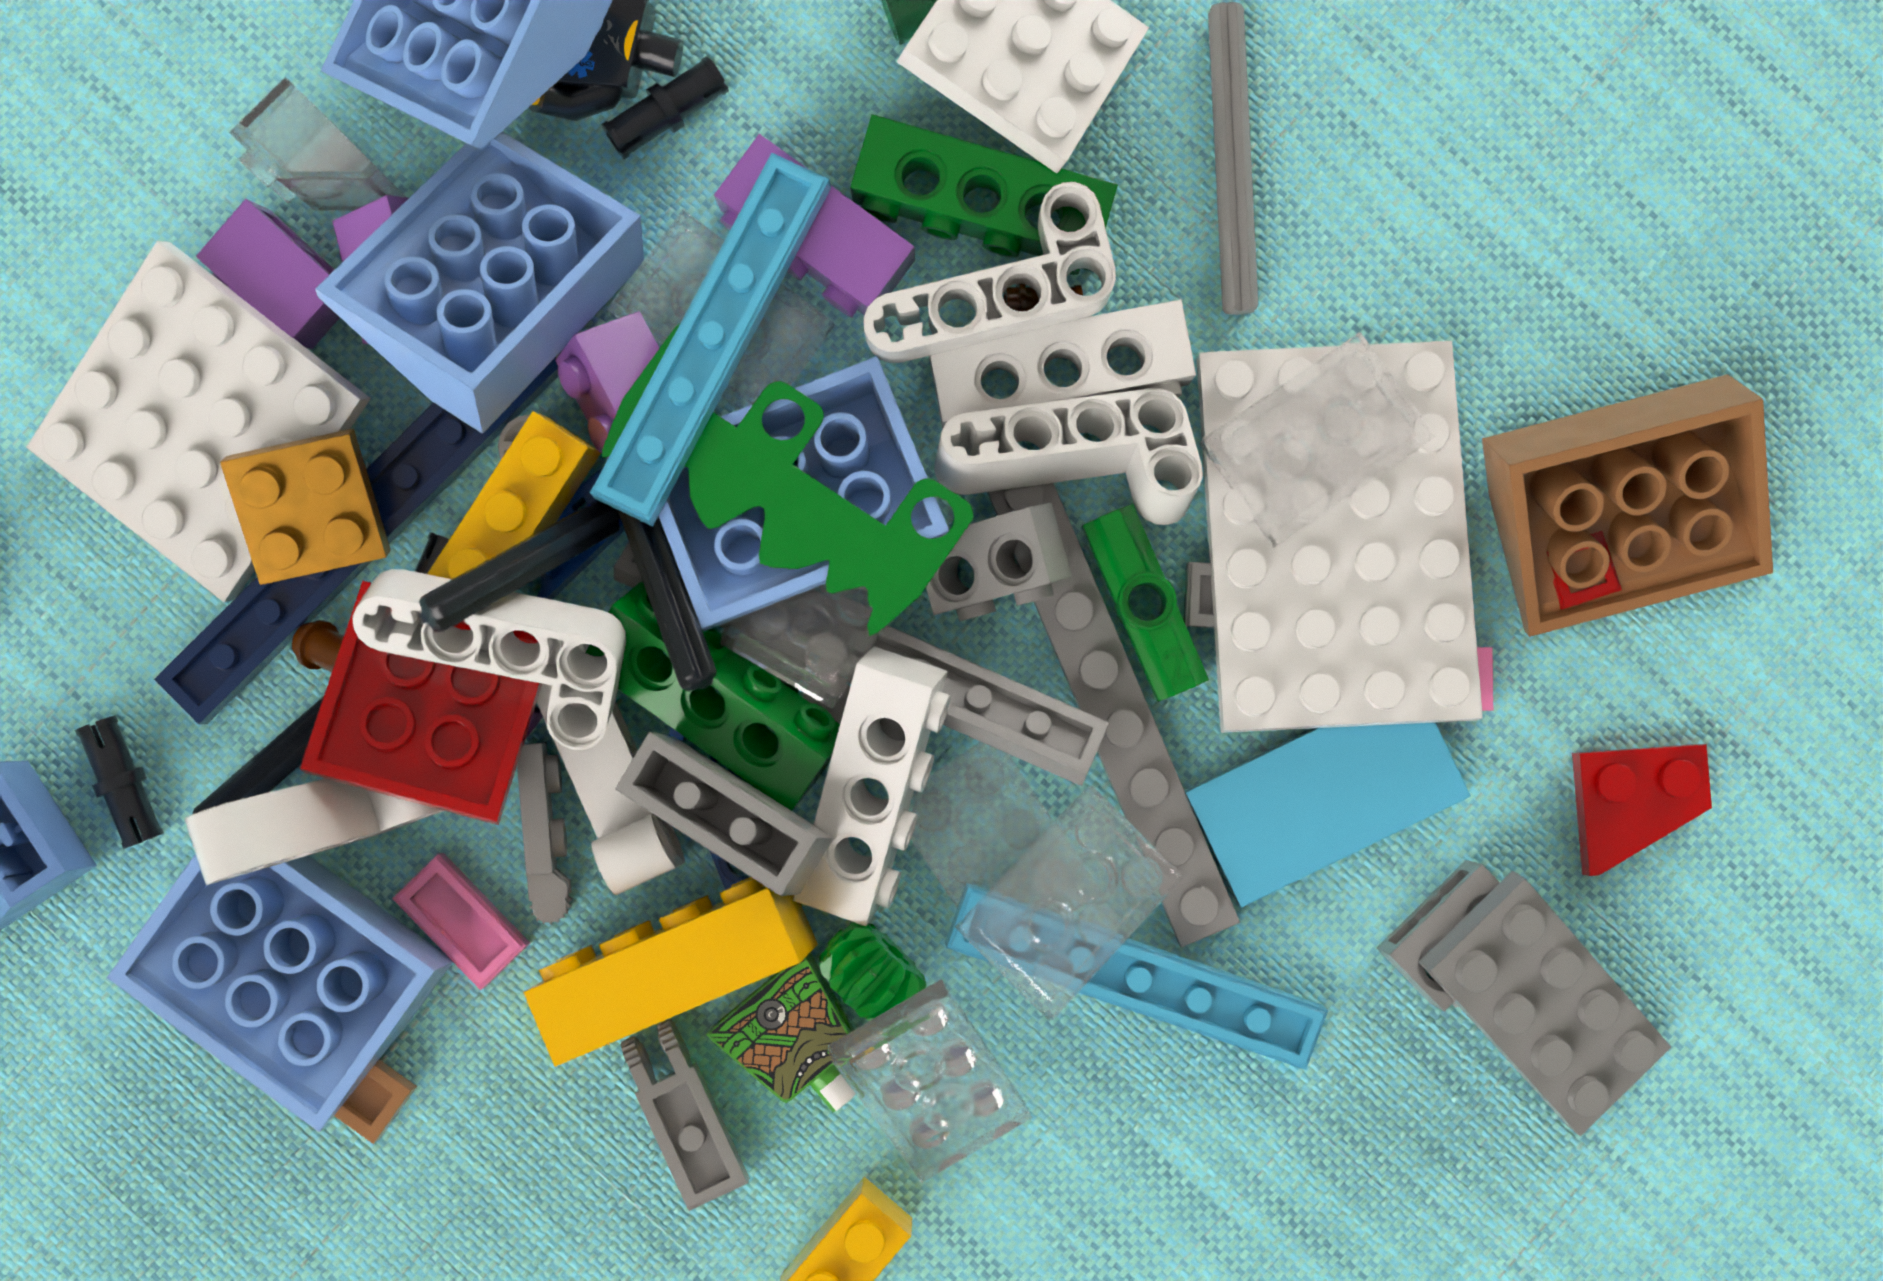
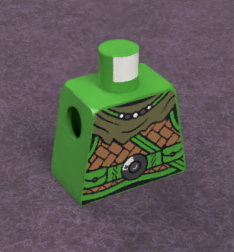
M811 953L799 964L775 973L715 1023L706 1034L712 1042L784 1103L791 1101L810 1085L833 1113L844 1106L862 1089V1086L840 1061L844 1055L856 1046L858 1035L826 978L821 975V970Z

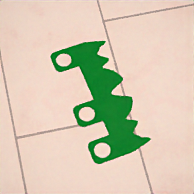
M680 324L672 330L622 399L604 443L602 458L609 457ZM775 381L767 385L737 427L713 412L684 466L689 469L690 498L700 520L708 529L717 528L751 508L763 507L765 520L759 549L760 564L771 568L800 569L825 560L829 561L826 578L827 592L834 594L861 586L866 587L868 590V602L873 608L867 624L869 636L882 630L920 597L973 519V509L966 500L933 479H922L914 484L885 526L794 466L793 463L822 424L824 414L819 404L785 382ZM781 399L797 403L803 410L805 418L804 426L800 433L788 440H778L767 434L762 424V416L767 406ZM938 497L945 500L951 506L954 513V523L949 532L944 536L930 539L921 536L914 529L911 522V514L915 505L922 499Z

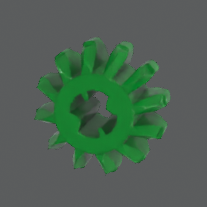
M852 922L845 930L840 929L827 943L829 946L819 956L821 975L829 981L830 988L837 992L843 999V1002L854 1009L860 1018L867 1019L873 1027L893 1030L902 1020L906 1021L919 1008L918 1003L928 994L925 976L916 968L915 962L903 952L901 947L891 941L887 934L881 933L873 924L868 923L867 926Z

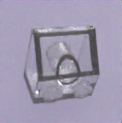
M286 77L229 132L247 150L238 158L240 162L266 187H271L288 204L297 196L315 211H354L385 195L406 197Z

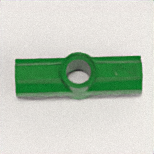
M1131 504L1082 525L1081 527L1114 601L1116 616L1121 624L1125 626L1156 701L1160 702L1209 681L1178 609L1175 589L1165 579L1134 505ZM1138 586L1151 587L1160 596L1161 610L1154 620H1140L1131 612L1128 600L1133 588Z

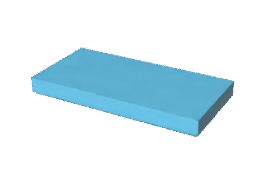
M1436 723L1313 728L1184 790L1205 838L1237 904L1241 908L1471 797Z

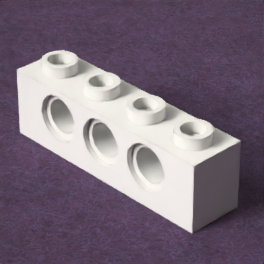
M1182 299L1089 316L929 356L942 429L945 423L953 416L975 411L1149 388L1165 389L1179 397L1182 395L1181 386L1189 385L1196 376ZM1115 347H1129L1139 356L1141 368L1132 375L1118 374L1109 366L1107 353ZM1055 358L1068 359L1076 365L1079 372V380L1068 387L1055 386L1046 378L1044 366ZM996 369L1008 371L1017 382V390L1011 396L1004 399H996L989 396L981 385V380L988 372Z
M873 647L857 662L814 821L816 827L834 837L802 892L795 895L793 901L863 926H867L880 906L885 908L891 906L901 878V872L892 869L897 849L902 851L907 849L917 822V814L908 811L914 790L918 792L924 790L933 766L934 755L925 752L930 732H940L951 702V695L942 692L947 670L877 647ZM880 718H889L900 724L905 733V740L898 741L889 738L881 728ZM864 778H872L882 783L888 792L889 798L880 799L870 794L865 787ZM848 837H856L863 840L869 846L872 856H863L854 851Z

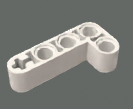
M1063 182L1052 187L1044 196L1038 219V234L1044 255L887 293L876 298L867 307L863 318L866 342L871 352L885 362L902 363L1089 317L1100 312L1107 304L1116 281V271L1100 205L1095 194L1085 185L1076 182ZM1070 206L1078 209L1083 214L1086 224L1078 231L1065 232L1054 225L1051 214L1060 207ZM1081 268L1093 271L1101 281V289L1091 296L1076 294L1067 283L1066 277L1070 272ZM1014 284H1025L1035 290L1039 303L1033 309L1018 312L1006 305L1002 295L1008 287ZM952 299H961L973 306L976 315L970 324L964 327H952L941 320L939 315L940 308ZM928 306L929 327L932 335L923 336L922 322L918 323L920 322L919 308ZM897 316L900 325H909L903 328V340L891 342L888 333L881 332L885 329V318Z
M1158 388L975 411L953 416L945 423L942 429L934 463V472L938 482L955 494L963 495L1126 473L1133 503L1138 513L1145 520L1156 525H1170L1178 522L1186 515L1203 477L1201 460L1185 406L1174 393ZM1142 425H1151L1162 433H1153ZM1080 433L1093 434L1101 442L1087 440ZM1017 442H1031L1037 445L1040 450L1025 449ZM1157 480L1168 481L1175 485L1178 490L1166 489Z
M390 569L380 573L373 580L357 605L353 615V627L359 639L368 647L382 652L552 685L547 711V729L552 738L561 746L572 750H585L595 746L602 740L616 701L626 646V631L622 623L613 614L590 607L512 592L465 619L464 621L470 626L471 630H461L453 626L444 632H434L428 623L423 624L419 619L418 612L421 610L419 600L426 593L452 579L404 569ZM523 630L531 633L538 643L523 642L512 631ZM578 645H594L601 649L605 655L601 657L585 654ZM570 704H584L591 708L594 713L583 714L573 709Z
M589 644L578 646L585 653ZM542 684L537 705L547 725V711L552 685ZM616 701L604 736L595 746L585 750H572L561 746L554 740L598 838L591 843L592 852L604 881L614 895L623 893L685 863L684 854L673 827L615 790L638 751ZM570 704L573 709L583 714L594 713L591 708L584 704Z
M321 779L219 805L186 817L185 823L205 884L210 885L367 839L443 812L444 810L333 780Z

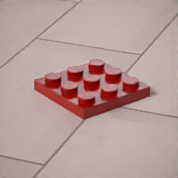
M362 580L300 770L310 775L499 825L542 683L382 652L368 647L359 639L353 627L355 609L371 585L370 582ZM465 621L454 626L461 630H471ZM523 630L512 631L523 642L538 643L531 633Z

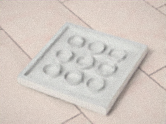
M156 241L26 448L221 601L227 602L234 600L240 594L255 569L220 461L228 455L351 429L371 398L301 343L290 337L171 242Z

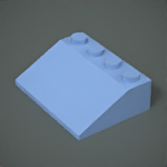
M354 0L321 71L482 150L587 55L596 34L602 27L604 17L613 0Z
M501 132L482 150L466 143L315 290L319 299L426 397L483 434L561 352L574 334H577L644 264L641 215L506 133Z
M876 356L795 388L820 405L824 418L822 424L793 465L886 526L914 484L919 480L928 478L882 366ZM787 399L772 402L767 406L762 416V424L768 435L778 440H788L798 435L805 421L801 407ZM752 405L721 416V418L737 427ZM687 467L683 468L659 514V518L703 631L826 583L829 561L827 560L800 569L771 568L760 564L759 549L765 520L763 507L751 508L717 528L708 529L700 520L690 498L689 469ZM936 497L922 499L915 505L911 514V522L918 534L934 539L942 537L949 532Z
M195 854L107 976V979L320 1132L417 1013L453 961L438 948L310 856L206 885Z

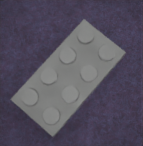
M1511 871L1419 961L1424 969L1560 1119L1580 1137L1671 1048L1668 1042L1530 883L1514 871Z

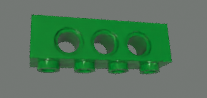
M871 114L850 189L852 201L862 205L861 208L879 221L895 223L898 216L921 222V229L932 236L947 240H957L958 235L963 234L983 240L982 247L992 253L1015 258L1018 257L1020 251L1036 256L1044 255L1038 229L1028 223L1025 214L1030 208L1042 205L1044 196L1052 187L1063 182H1076L1088 187L1095 194L1099 202L1106 229L1118 184L1062 168L1058 173H1055L1038 161ZM919 170L928 171L937 178L939 183L928 194H913L903 184L908 175ZM987 188L997 195L1000 202L993 210L981 213L970 209L965 203L964 198L973 189ZM1064 206L1055 210L1060 218V222L1056 227L1062 231L1075 232L1082 229L1086 224L1083 214L1076 208ZM1076 269L1069 274L1078 275L1080 269Z
M642 581L616 601L608 611V613L613 614L622 623L626 631V646L618 689L753 787L793 811L830 762L840 724L834 720L833 716L825 708L807 701L782 683L778 675L772 670L757 665L729 645L726 638L714 629L703 631L717 670L716 676L713 678V684L705 689L698 688L693 691H685L679 686L670 657L668 658L663 653L664 651L669 656L644 583ZM591 644L585 654L595 657L605 655L601 649ZM767 726L770 727V728L775 732V734H774L773 732H771V731L767 728Z

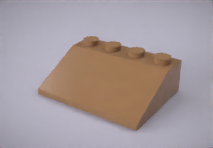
M1728 374L1482 438L1489 498L1524 631L1529 637L1773 573L1763 398ZM1603 530L1622 591L1560 610L1559 600L1553 584L1555 577L1551 565L1557 575L1568 585L1570 593L1605 583L1604 575L1609 567V555L1607 550L1590 535ZM1590 547V548H1587V549H1584V550L1575 552V551H1577V550H1579V549H1581V548Z

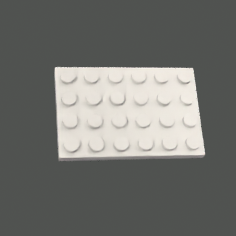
M1452 341L1199 352L1197 357L1209 559L1210 563H1212L1211 590L1215 620L1214 636L1221 733L1477 721L1482 719Z

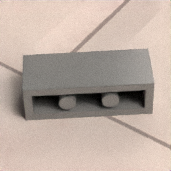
M649 731L615 790L780 896L797 895L802 892L834 837L672 735Z

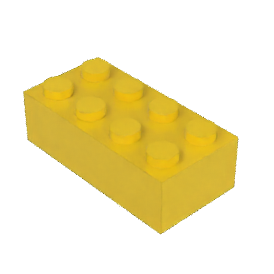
M750 876L719 893L723 901L713 906L709 896L706 895L672 910L673 912L659 918L662 926L660 929L654 931L650 920L598 944L602 953L597 956L592 945H589L539 969L543 981L523 993L554 1067L799 964L818 945L801 903L793 901L795 895L780 896Z

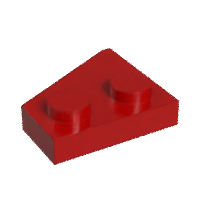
M1707 744L1572 753L1583 875L1599 876L1712 808Z

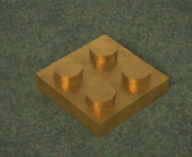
M354 428L228 455L220 461L260 585L387 558L391 549Z

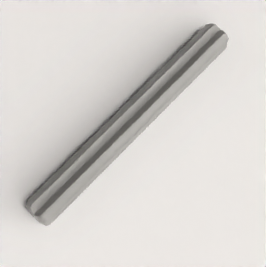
M1222 2L1212 5L1208 14L1222 309L1226 314L1244 315L1254 312L1258 306L1245 21L1242 4Z

